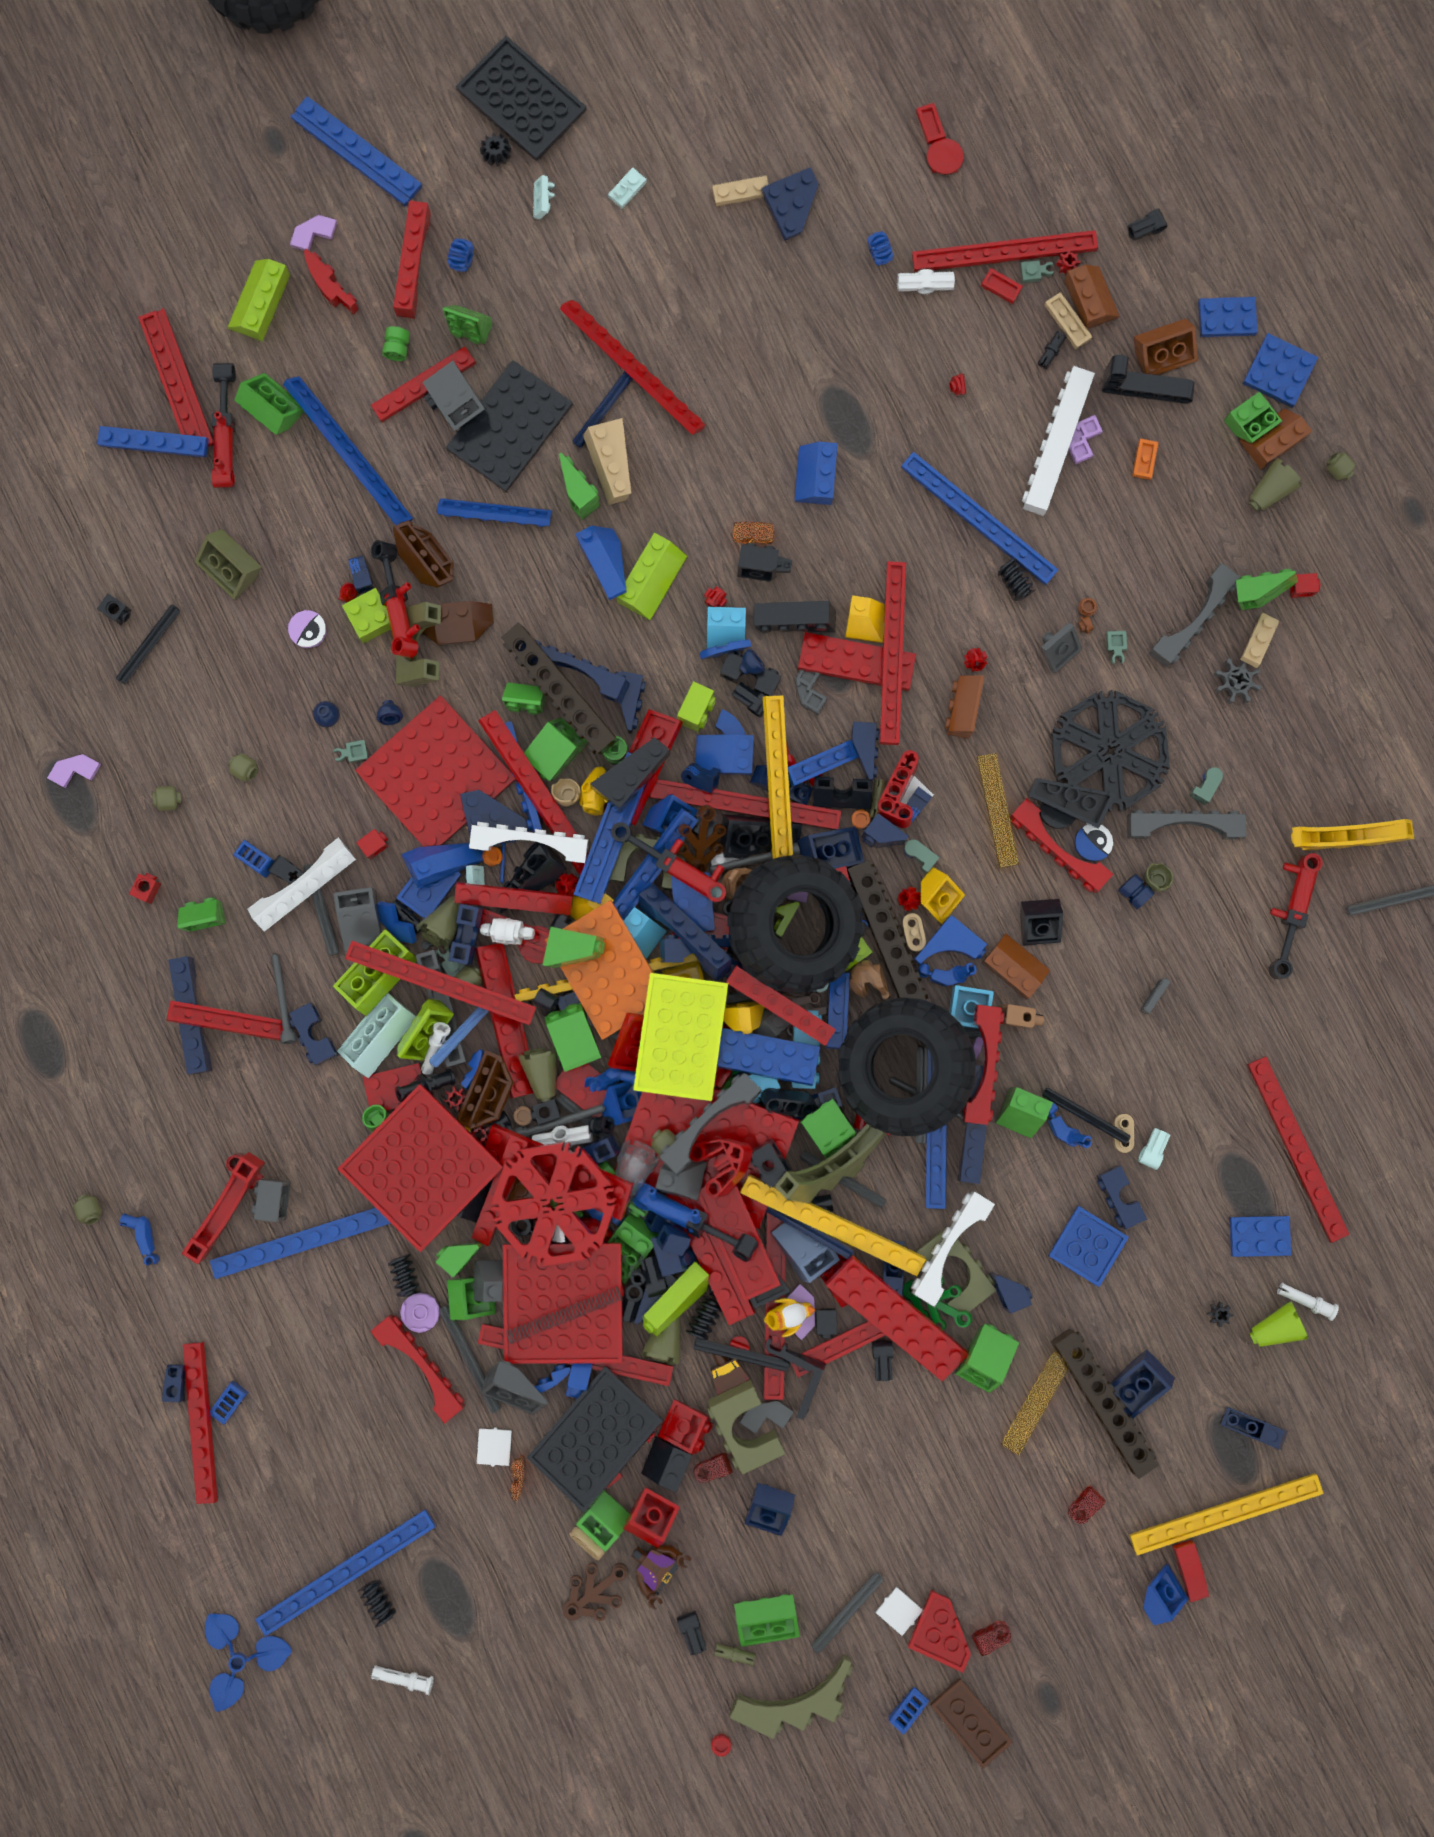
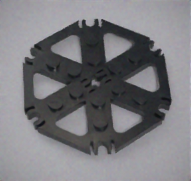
M1110 690L1108 698L1103 697L1102 691L1098 693L1097 698V692H1095L1062 714L1057 720V723L1062 725V729L1054 727L1051 733L1054 774L1056 776L1062 773L1057 778V782L1064 779L1067 784L1079 786L1080 782L1102 769L1103 791L1116 794L1108 812L1112 811L1113 804L1118 806V811H1122L1123 805L1124 810H1126L1162 786L1159 784L1164 783L1165 780L1159 777V773L1167 775L1170 769L1166 725L1159 729L1158 727L1162 726L1164 721L1160 723L1154 721L1158 712L1150 716L1149 714L1155 711V709L1116 690L1114 695L1113 691ZM1120 704L1139 712L1141 716L1139 721L1119 733L1117 706ZM1089 706L1094 707L1097 710L1098 733L1073 721L1074 716ZM1155 736L1158 740L1159 759L1155 762L1131 749L1148 737ZM1067 741L1090 753L1070 767H1065L1061 760L1060 745L1062 742ZM1118 745V747L1113 752V756L1112 754L1105 755L1104 757L1102 756L1108 750L1107 747L1114 748ZM1122 768L1145 779L1146 787L1131 797L1125 796Z

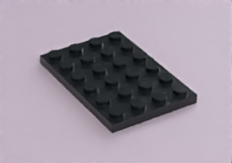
M505 36L456 85V90L536 162L587 111V107L508 36Z
M514 360L511 361L482 399L487 409L463 425L446 446L447 451L506 493L573 406V402Z
M605 1366L589 1384L587 1390L583 1391L527 1458L583 1513H586L664 1420Z

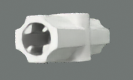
M923 269L917 273H898L897 289L898 291H918L921 294H929L934 292V290H954V272H933L930 269Z
M589 1125L569 1129L565 1126H557L551 1132L534 1134L532 1140L544 1145L565 1142L564 1150L567 1143H571V1148L573 1145L593 1141V1134L589 1130Z

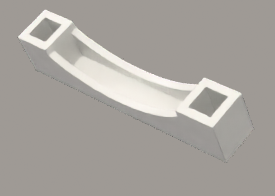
M477 822V825H472L469 848L490 851L491 846L504 841L530 840L546 844L566 856V861L585 863L589 840L585 839V835L573 834L572 838L565 837L566 833L554 832V835L546 834V830L535 829V833L527 832V828L516 827L515 830H510L508 825L497 824L496 828L489 827V823Z
M339 837L323 849L324 852L319 859L296 881L267 898L262 897L248 908L252 919L264 932L356 860Z
M971 1191L970 1194L967 1193L961 1202L963 1204L961 1210H957L951 1219L953 1220L952 1225L944 1230L941 1236L943 1237L940 1245L936 1244L931 1253L933 1254L930 1262L926 1261L922 1267V1276L920 1279L916 1278L912 1284V1294L934 1307L944 1292V1289L941 1288V1276L950 1248L970 1225L979 1220L985 1221L995 1205L976 1192Z

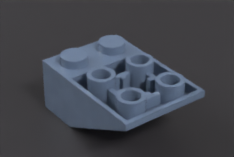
M785 1222L770 1232L803 1282H812L840 1260L835 1251Z

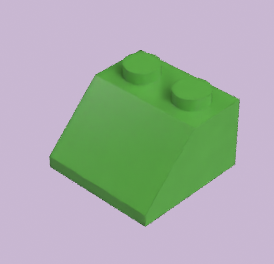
M207 898L203 900V903L196 904V902L185 903V907L179 908L178 929L192 932L226 924L222 902L215 900V898Z
M472 1242L453 1244L449 1247L446 1245L436 1255L438 1257L436 1263L452 1277H455L484 1244Z
M474 1276L447 1280L450 1320H467L496 1314L495 1302L474 1301Z

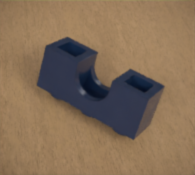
M469 904L459 905L456 923H458V933L455 941L452 942L449 961L466 965L473 963L484 907Z
M308 1003L289 1013L291 1016L289 1019L290 1024L294 1029H297L299 1036H297L302 1046L306 1047L308 1051L306 1056L310 1063L320 1065L339 1055L331 1038L326 1037L320 1041L313 1038V1026L322 1021L313 1003Z
M1117 1165L1097 1175V1185L1101 1191L1105 1192L1107 1196L1105 1201L1110 1209L1113 1208L1116 1214L1114 1220L1119 1227L1128 1229L1147 1220L1139 1201L1124 1204L1120 1200V1190L1130 1184L1122 1166Z
M649 1210L644 1222L650 1231L659 1233L656 1242L660 1249L664 1252L683 1256L691 1240L685 1229Z

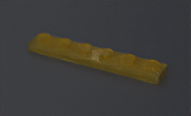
M997 753L978 756L977 761L999 869L1019 865Z
M1072 1349L1071 1356H1076L1078 1352ZM1056 1350L1053 1351L1001 1443L1002 1446L1017 1455H1020L1068 1370Z

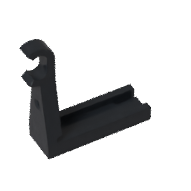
M771 1336L766 1342L768 1352L809 1372L811 1370L814 1371L796 1416L804 1420L826 1363L787 1349V1343L783 1344L781 1350L771 1346L773 1340Z

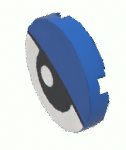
M1086 825L1075 836V850L1084 860L1100 861L1107 857L1112 850V835L1103 825H1100L1099 829Z

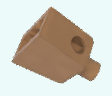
M1011 1004L996 1006L1001 1007V1012H1004L1003 1024L1000 1025L1026 1029L1034 1028V1025L1042 1026L1044 1016L1036 1014V1009Z

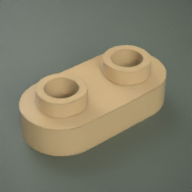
M910 913L903 918L902 927L907 947L911 951L918 952L926 945L925 933L921 918L917 914ZM909 920H913L915 922L914 927H910L908 925ZM913 939H918L919 945H913Z
M1119 1114L1114 1118L1113 1126L1129 1134L1131 1137L1126 1147L1122 1146V1142L1113 1138V1144L1117 1151L1127 1153L1134 1147V1120L1128 1114ZM1123 1120L1127 1121L1126 1127H1123L1121 1124Z
M574 1527L569 1533L571 1538L594 1559L600 1560L604 1555L603 1549L580 1528Z

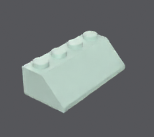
M387 993L373 1010L363 1018L337 1052L354 1069L369 1078L407 1032L416 1015Z

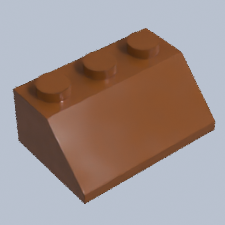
M1085 264L1067 272L1064 281L1078 316L1086 329L1120 317L1099 266Z
M1186 318L1134 336L1135 354L1144 374L1158 375L1198 361L1196 329Z
M1284 408L1277 413L1282 420L1280 424L1252 444L1243 439H1240L1239 442L1262 470L1311 434L1312 430L1302 416Z
M959 676L957 681L953 682L951 692H954V698L949 701L948 710L951 711L950 718L947 717L944 729H947L946 735L969 739L973 734L985 676Z
M1006 933L981 962L1025 1000L1032 996L1050 971V969Z

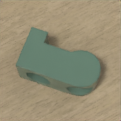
M1216 767L1210 768L1203 774V781L1200 787H1194L1188 796L1204 805L1210 802L1223 778L1222 771Z
M909 840L904 846V854L922 864L923 867L920 870L925 874L929 872L940 858L917 840Z

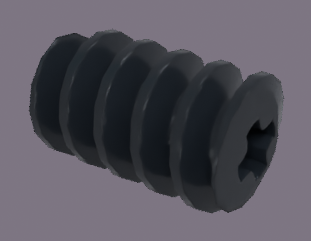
M1013 558L1000 567L998 576H1004L1001 581L1003 583L1008 582L1006 588H1012L1010 594H1017L1014 600L1020 601L1028 597L1036 589L1030 590L1033 583L1026 584L1029 577L1022 578L1025 571L1018 572L1021 565H1014L1013 563L1017 559Z
M411 1254L392 1259L388 1263V1266L395 1267L390 1271V1274H397L392 1281L399 1282L394 1288L401 1289L396 1294L397 1297H406L421 1292L415 1290L420 1286L419 1283H413L417 1279V1275H411L415 1268H409L413 1260H407V1258Z
M703 1295L702 1297L706 1302H699L702 1309L695 1310L699 1316H692L695 1323L688 1324L692 1330L685 1331L696 1338L708 1340L709 1336L705 1332L712 1333L713 1330L709 1325H716L712 1318L719 1319L720 1316L716 1311L722 1310L718 1302Z
M381 1580L371 1581L357 1591L364 1592L360 1599H368L364 1606L371 1605V1608L367 1611L368 1614L375 1613L371 1620L378 1619L375 1628L391 1620L396 1613L395 1608L390 1609L392 1602L387 1601L389 1598L388 1594H383L385 1588L379 1587Z

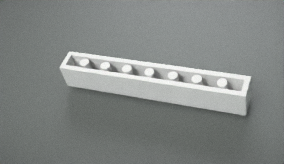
M1073 366L1071 372L1067 371L1063 381L1066 383L1065 389L1061 388L1057 398L1060 400L1059 406L1055 405L1051 415L1054 417L1053 423L1049 422L1046 429V434H1048L1047 440L1043 439L1040 451L1043 452L1041 457L1037 456L1034 468H1037L1036 472L1031 474L1028 485H1031L1029 492L1025 491L1021 501L1024 502V510L1042 516L1045 515L1095 373Z

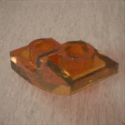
M735 522L733 524V541L741 543H752L755 541L772 544L774 542V524Z
M520 1455L519 1459H514L510 1468L513 1471L511 1477L518 1479V1481L514 1480L510 1492L513 1493L511 1499L517 1502L525 1482L526 1462L524 1455Z

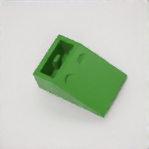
M458 305L443 307L449 331L453 336L468 338L469 341L475 344L486 343L492 327L490 316Z
M559 453L570 507L581 520H584L600 507V498L597 495L599 492L593 484L589 485L585 481L586 476L581 470L577 471L573 467L574 462L568 455L565 457L562 453Z
M1284 569L1276 574L1265 572L1257 577H1252V575L1240 577V579L1236 580L1238 603L1241 610L1261 608L1298 583L1296 571Z
M833 1099L822 1104L817 1111L808 1114L801 1121L825 1159L835 1154L857 1135Z
M629 1213L608 1241V1243H621L622 1282L624 1284L630 1279L632 1272L639 1267L641 1260L645 1259L652 1250L651 1238L659 1235V1233L650 1231L644 1220L632 1213Z

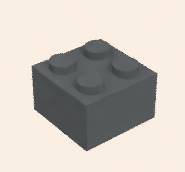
M261 1179L256 1183L254 1194L257 1195L256 1203H253L252 1206L254 1220L271 1222L286 1220L291 1181Z

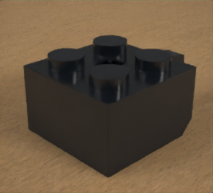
M753 543L741 544L737 577L770 582L775 578L776 573H790L792 560L778 556L779 550L772 546L762 548L757 547Z

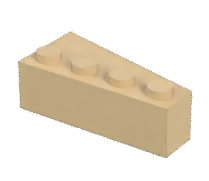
M623 418L590 426L583 435L609 505L626 501L631 494Z

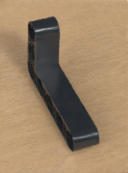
M1125 355L1112 356L1104 371L1102 391L1104 393L1184 404L1193 401L1195 385L1193 380L1127 371L1129 358Z

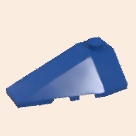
M590 526L576 533L579 546L609 600L626 593L622 547L614 530Z
M470 843L418 847L401 854L417 888H420L466 869V866L483 862L482 854L484 850H473L469 848Z

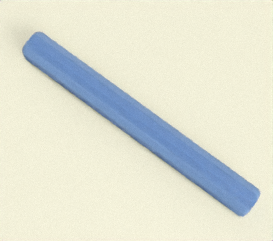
M478 1007L430 1058L429 1063L433 1067H438L489 1011Z

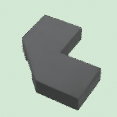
M800 670L795 678V684L801 706L818 715L827 701L826 696L812 689L820 673Z
M779 1400L761 1403L746 1411L739 1422L756 1434L766 1418L784 1428L794 1411Z

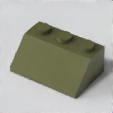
M223 529L206 535L194 561L234 600L256 580L262 568Z

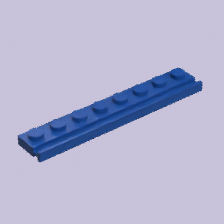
M308 96L296 108V112L291 114L290 117L294 122L405 207L409 200H412L422 188V184Z
M627 752L625 758L631 755L632 753ZM645 785L622 812H619L610 803L607 804L574 891V896L601 905L624 844L617 842L612 837L611 829L618 822H623L630 827ZM623 827L618 828L616 831V835L619 838H623L627 833Z

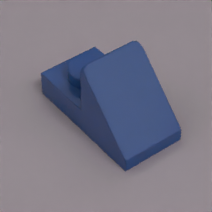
M572 1363L566 1396L578 1398L583 1391L587 1390L593 1363Z

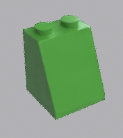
M560 717L547 722L524 754L533 768L540 772L539 775L543 779L552 781L565 770L589 742L585 738L581 739L575 732V729Z
M551 927L542 966L558 968L600 958V955L605 950L604 938Z
M581 1003L571 1004L566 1009L559 1012L553 1011L545 1017L548 1031L565 1072L601 1058L597 1041Z
M1010 1087L995 1123L1032 1138L1046 1121L1053 1102L1018 1087Z
M983 1324L977 1330L967 1349V1358L959 1365L955 1374L990 1393L1003 1383L1019 1342L1014 1340V1337L999 1332L993 1325Z

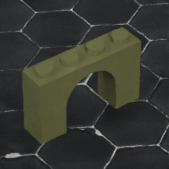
M423 602L406 607L410 628L415 624L420 626V631L412 636L417 643L421 633L426 628L441 624V605ZM417 654L414 658L397 655L396 684L414 687L439 681L438 661L429 659L419 660Z
M635 835V837L652 848L660 838L647 839L646 835ZM630 842L623 844L610 878L611 882L625 883L628 861L635 852L641 849ZM679 853L676 854V856L686 861L683 855H680ZM664 871L662 889L672 891L671 875Z
M947 1226L914 1252L925 1256L926 1261L930 1262L933 1257L931 1253L936 1244L940 1245L943 1237L941 1236ZM957 1238L947 1256L959 1257L965 1263L968 1278L962 1288L961 1295L956 1298L950 1297L945 1302L959 1311L966 1310L970 1312L997 1291L994 1288L996 1283L990 1275H984L981 1271L984 1267L977 1259L973 1260L969 1255L972 1253L965 1243L962 1245Z
M751 1379L708 1400L710 1407L707 1408L711 1419H716L718 1423L715 1425L719 1436H724L726 1441L723 1444L728 1453L732 1452V1463L735 1469H740L742 1475L785 1455L775 1430L752 1440L740 1439L732 1432V1425L740 1414L761 1404Z

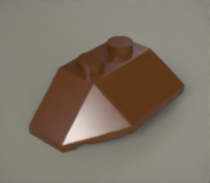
M409 520L393 527L398 555L421 584L438 588L453 580V561L430 532L413 525Z
M476 601L437 604L441 605V624L428 627L422 633L437 645L476 642L494 623L492 604Z
M485 1050L457 1117V1120L463 1126L475 1129L500 1118L514 1084L502 1056Z

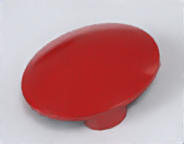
M951 139L935 141L927 152V161L931 171L934 173H956L964 159L961 146Z

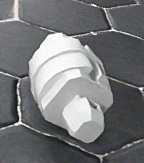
M494 918L492 924L485 923L480 928L481 934L491 936L493 942L505 945H521L523 938L524 940H530L535 935L534 929L524 927L523 921L510 918Z

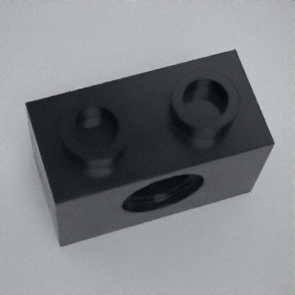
M773 1138L752 1149L753 1154L750 1161L754 1167L759 1169L762 1182L767 1184L769 1188L775 1186L787 1171L792 1172ZM764 1161H772L774 1163V1167H767Z

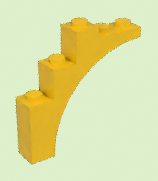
M1408 819L1338 827H1294L1291 834L1294 847H1299L1306 851L1326 848L1340 849L1359 845L1373 846L1414 839L1412 820Z

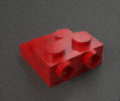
M674 1400L658 1437L690 1454H697V1451L700 1452L704 1447L705 1441H703L705 1433L708 1434L713 1427L712 1419L702 1411Z

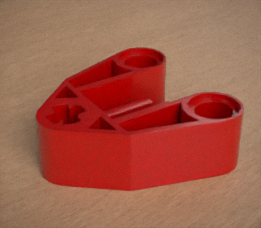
M719 1139L693 1145L689 1156L692 1161H707L726 1152L725 1155L714 1160L715 1164L713 1165L718 1171L732 1165V1167L716 1175L715 1178L706 1183L705 1192L707 1196L711 1198L726 1196L746 1174L753 1154L752 1147L749 1144L732 1139ZM700 1148L702 1150V1156H700L699 1153ZM716 1184H717L718 1187H719V1191H718V1192L716 1191Z

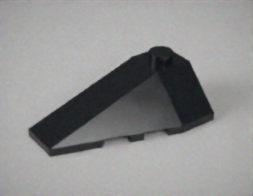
M723 814L722 825L726 828V834L721 837L724 857L745 858L749 857V855L761 854L772 849L770 819ZM791 823L792 843H796L801 836L802 824Z
M535 842L524 854L525 860L521 866H516L514 869L515 874L511 881H507L503 887L540 891L553 883L567 868L561 858L548 845ZM497 907L500 913H503L504 911L508 910V908Z

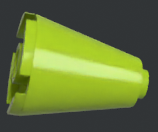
M1292 1301L1286 1303L1252 1327L1253 1332L1249 1333L1254 1345L1258 1343L1260 1347L1308 1339V1335Z

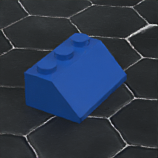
M815 442L799 446L794 502L832 505L837 443Z

